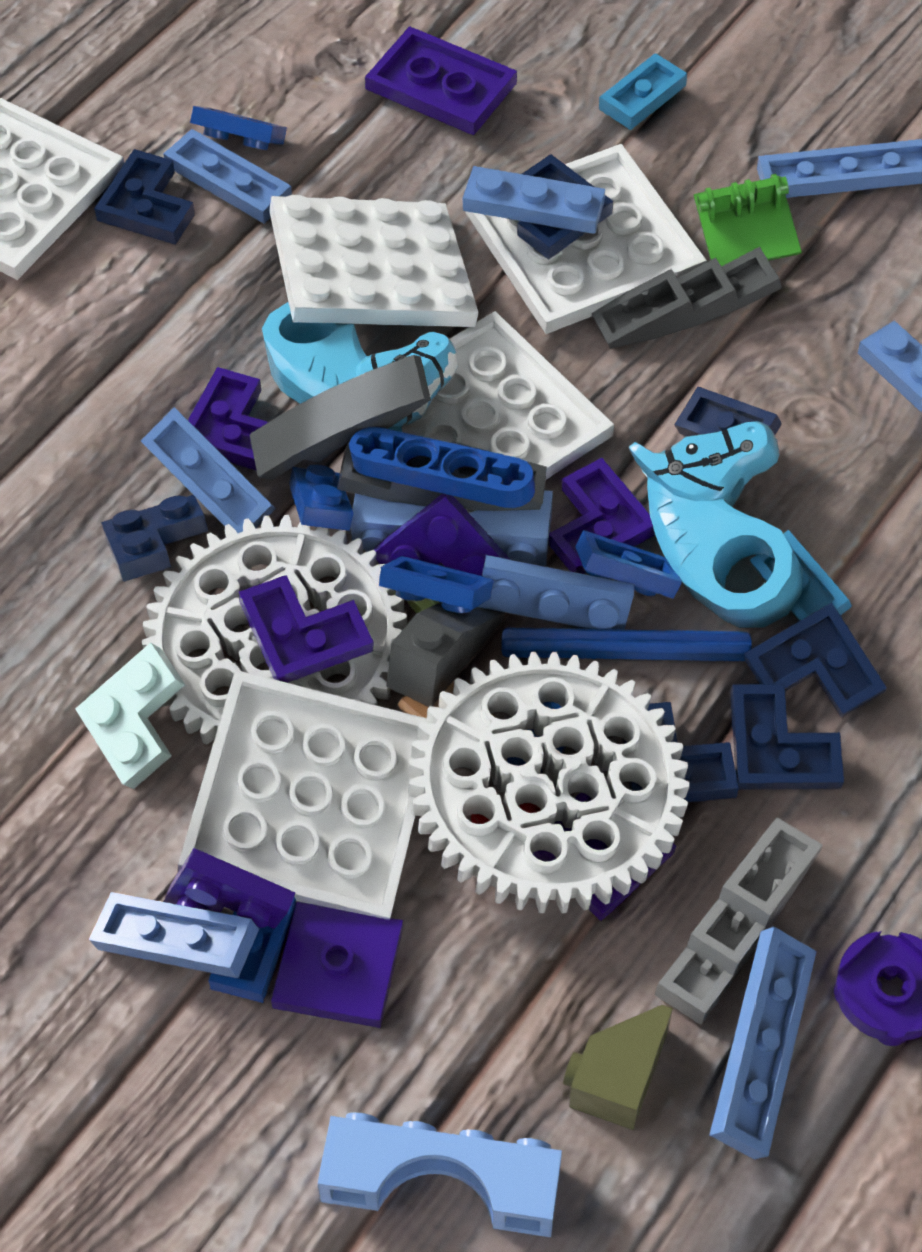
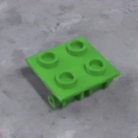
M771 174L768 179L754 182L748 179L744 180V184L739 185L737 182H733L730 187L711 190L709 187L705 188V192L694 194L710 260L716 258L719 264L723 266L759 246L768 261L802 253L786 194H789L786 176L781 177L777 176V174Z

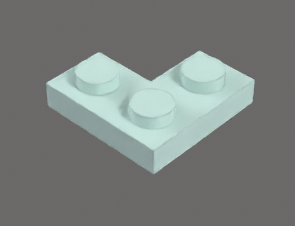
M149 643L75 708L122 784L132 789H135L172 756L148 720V717L185 686V683L163 650L153 643Z

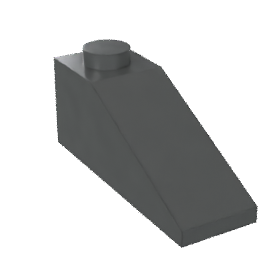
M442 602L418 612L391 643L386 687L428 707L433 706L439 699L440 693L448 688L502 622L505 612L476 607L468 613H456L443 609L441 606Z

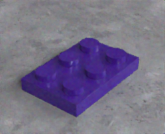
M411 26L405 30L365 76L366 90L473 136L517 84L516 70Z

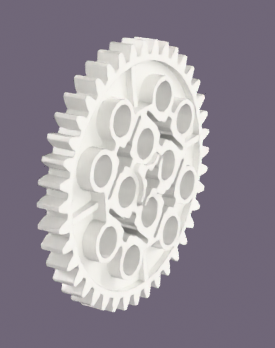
M269 515L264 516L261 528L255 529L249 518L244 519L243 532L237 533L228 524L225 525V539L220 540L210 532L207 534L208 548L204 549L195 543L191 544L193 559L190 560L178 556L176 563L180 573L165 570L163 575L167 587L155 586L153 590L157 602L149 603L146 607L151 620L143 622V629L146 637H148L142 640L143 649L149 643L160 647L185 683V686L162 706H170V713L175 722L184 719L183 722L187 733L192 734L201 728L202 742L206 745L215 739L228 695H214L212 693L219 687L230 686L234 671H240L236 663H232L228 658H224L222 646L229 656L232 655L235 660H240L242 672L274 679L270 669L260 670L256 668L261 663L266 662L251 627L243 632L231 630L241 624L249 625L239 602V591L287 575L306 617L319 612L315 608H310L309 600L314 607H318L321 611L354 600L359 612L363 614L362 618L374 642L373 652L289 683L378 706V702L375 698L389 700L391 697L390 688L386 687L391 643L407 626V614L402 613L405 611L404 599L396 596V590L379 586L381 566L385 564L377 565V554L374 550L363 553V544L360 538L347 544L346 530H339L331 537L329 528L317 527L313 531L310 529V526L301 525V522L298 527H292L289 515H284L280 525L273 527ZM258 564L268 565L265 569L260 571L250 570L253 566H256ZM326 576L337 578L329 583L318 582L319 579ZM215 588L226 589L222 593L217 595L207 594L210 590ZM196 649L208 650L199 657L187 656ZM334 674L347 676L344 681L339 683L326 681L328 677Z
M531 652L528 665H522L516 655L513 654L510 655L508 669H503L496 660L490 661L488 676L476 667L471 669L470 684L457 678L454 680L453 694L442 691L439 696V707L429 706L427 709V723H419L418 740L412 742L411 757L414 759L409 760L408 776L412 779L409 780L408 795L415 797L412 800V815L422 816L419 819V833L432 834L429 837V851L435 852L445 849L441 866L444 869L457 863L460 864L457 880L460 883L470 879L473 875L476 876L475 893L480 895L490 886L496 888L495 902L501 904L509 893L515 894L518 910L524 908L529 898L536 900L539 913L545 912L549 900H556L561 913H567L569 902L572 898H576L583 910H588L591 896L594 893L600 901L608 904L612 895V886L625 896L629 893L632 883L631 878L641 884L644 883L649 871L648 867L657 870L663 858L661 852L670 853L675 840L673 836H678L683 822L680 817H684L688 801L683 799L686 798L689 789V782L684 780L688 763L679 760L683 751V744L671 742L676 729L674 725L660 726L665 713L663 708L647 711L651 695L646 693L634 698L632 694L636 682L630 680L621 686L616 685L618 671L615 669L608 672L604 677L599 676L597 661H593L586 670L579 669L580 663L577 655L571 657L567 666L560 664L557 652L551 653L548 664H541L537 653ZM555 702L562 706V708L551 709L542 703ZM494 712H504L512 718L498 719L491 714ZM527 729H533V730H534V733H535L537 736H541V737H534L533 732H532L531 730H527ZM618 736L627 741V743L616 744L608 740L607 737ZM567 746L574 749L577 753L566 755L560 753L556 748ZM518 757L523 759L526 764L515 766L509 764L504 759ZM592 758H594V762L598 766H591ZM466 767L474 771L475 774L460 776L452 770ZM600 769L601 771H608L606 779L604 773L600 772ZM490 774L492 777L493 784L497 785V788L500 792H505L503 804L501 801L500 795H497L496 790L493 787H488L490 781ZM632 781L639 784L643 790L632 791L624 787L622 783ZM582 792L589 795L592 800L580 802L571 797L570 794ZM532 803L537 805L541 811L528 813L520 809L518 805ZM481 814L490 821L484 824H475L466 819V816ZM562 821L565 828H572V830L564 831L561 824H554V822ZM597 839L604 842L608 848L595 850L590 848L585 841ZM538 850H545L551 852L556 859L544 862L538 860L532 853Z

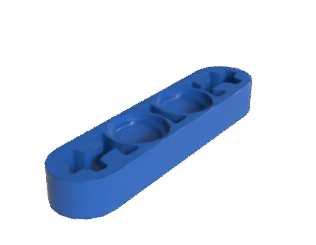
M381 427L363 428L356 432L349 442L353 466L358 473L365 476L504 508L521 507L530 502L534 497L535 482L532 467L527 461L517 457ZM416 456H426L431 459L427 465L419 468L406 465L409 459ZM463 466H471L478 470L468 478H457L452 475L456 469Z

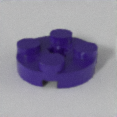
M882 931L868 933L854 941L845 951L838 967L833 991L834 997L845 1017L858 1030L870 1037L877 1038L884 1045L899 1046L906 1040H913L922 1036V939L902 932L899 933V936H880ZM883 976L889 981L896 977L900 978L904 982L900 990L903 995L896 997L885 994L881 990L882 984L878 978Z

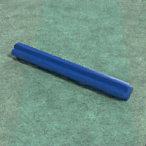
M505 628L502 632L501 651L505 657L515 654L516 657L529 658L531 652H536L539 658H549L552 652H557L559 658H571L573 655H577L581 659L745 661L743 658L744 653L752 649V639L750 633L743 631Z

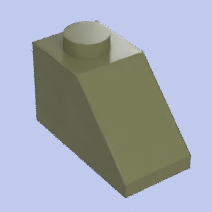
M660 1005L590 1035L584 1053L573 1052L565 1072L563 1084L571 1087L569 1107L634 1130L669 1031L673 1008Z

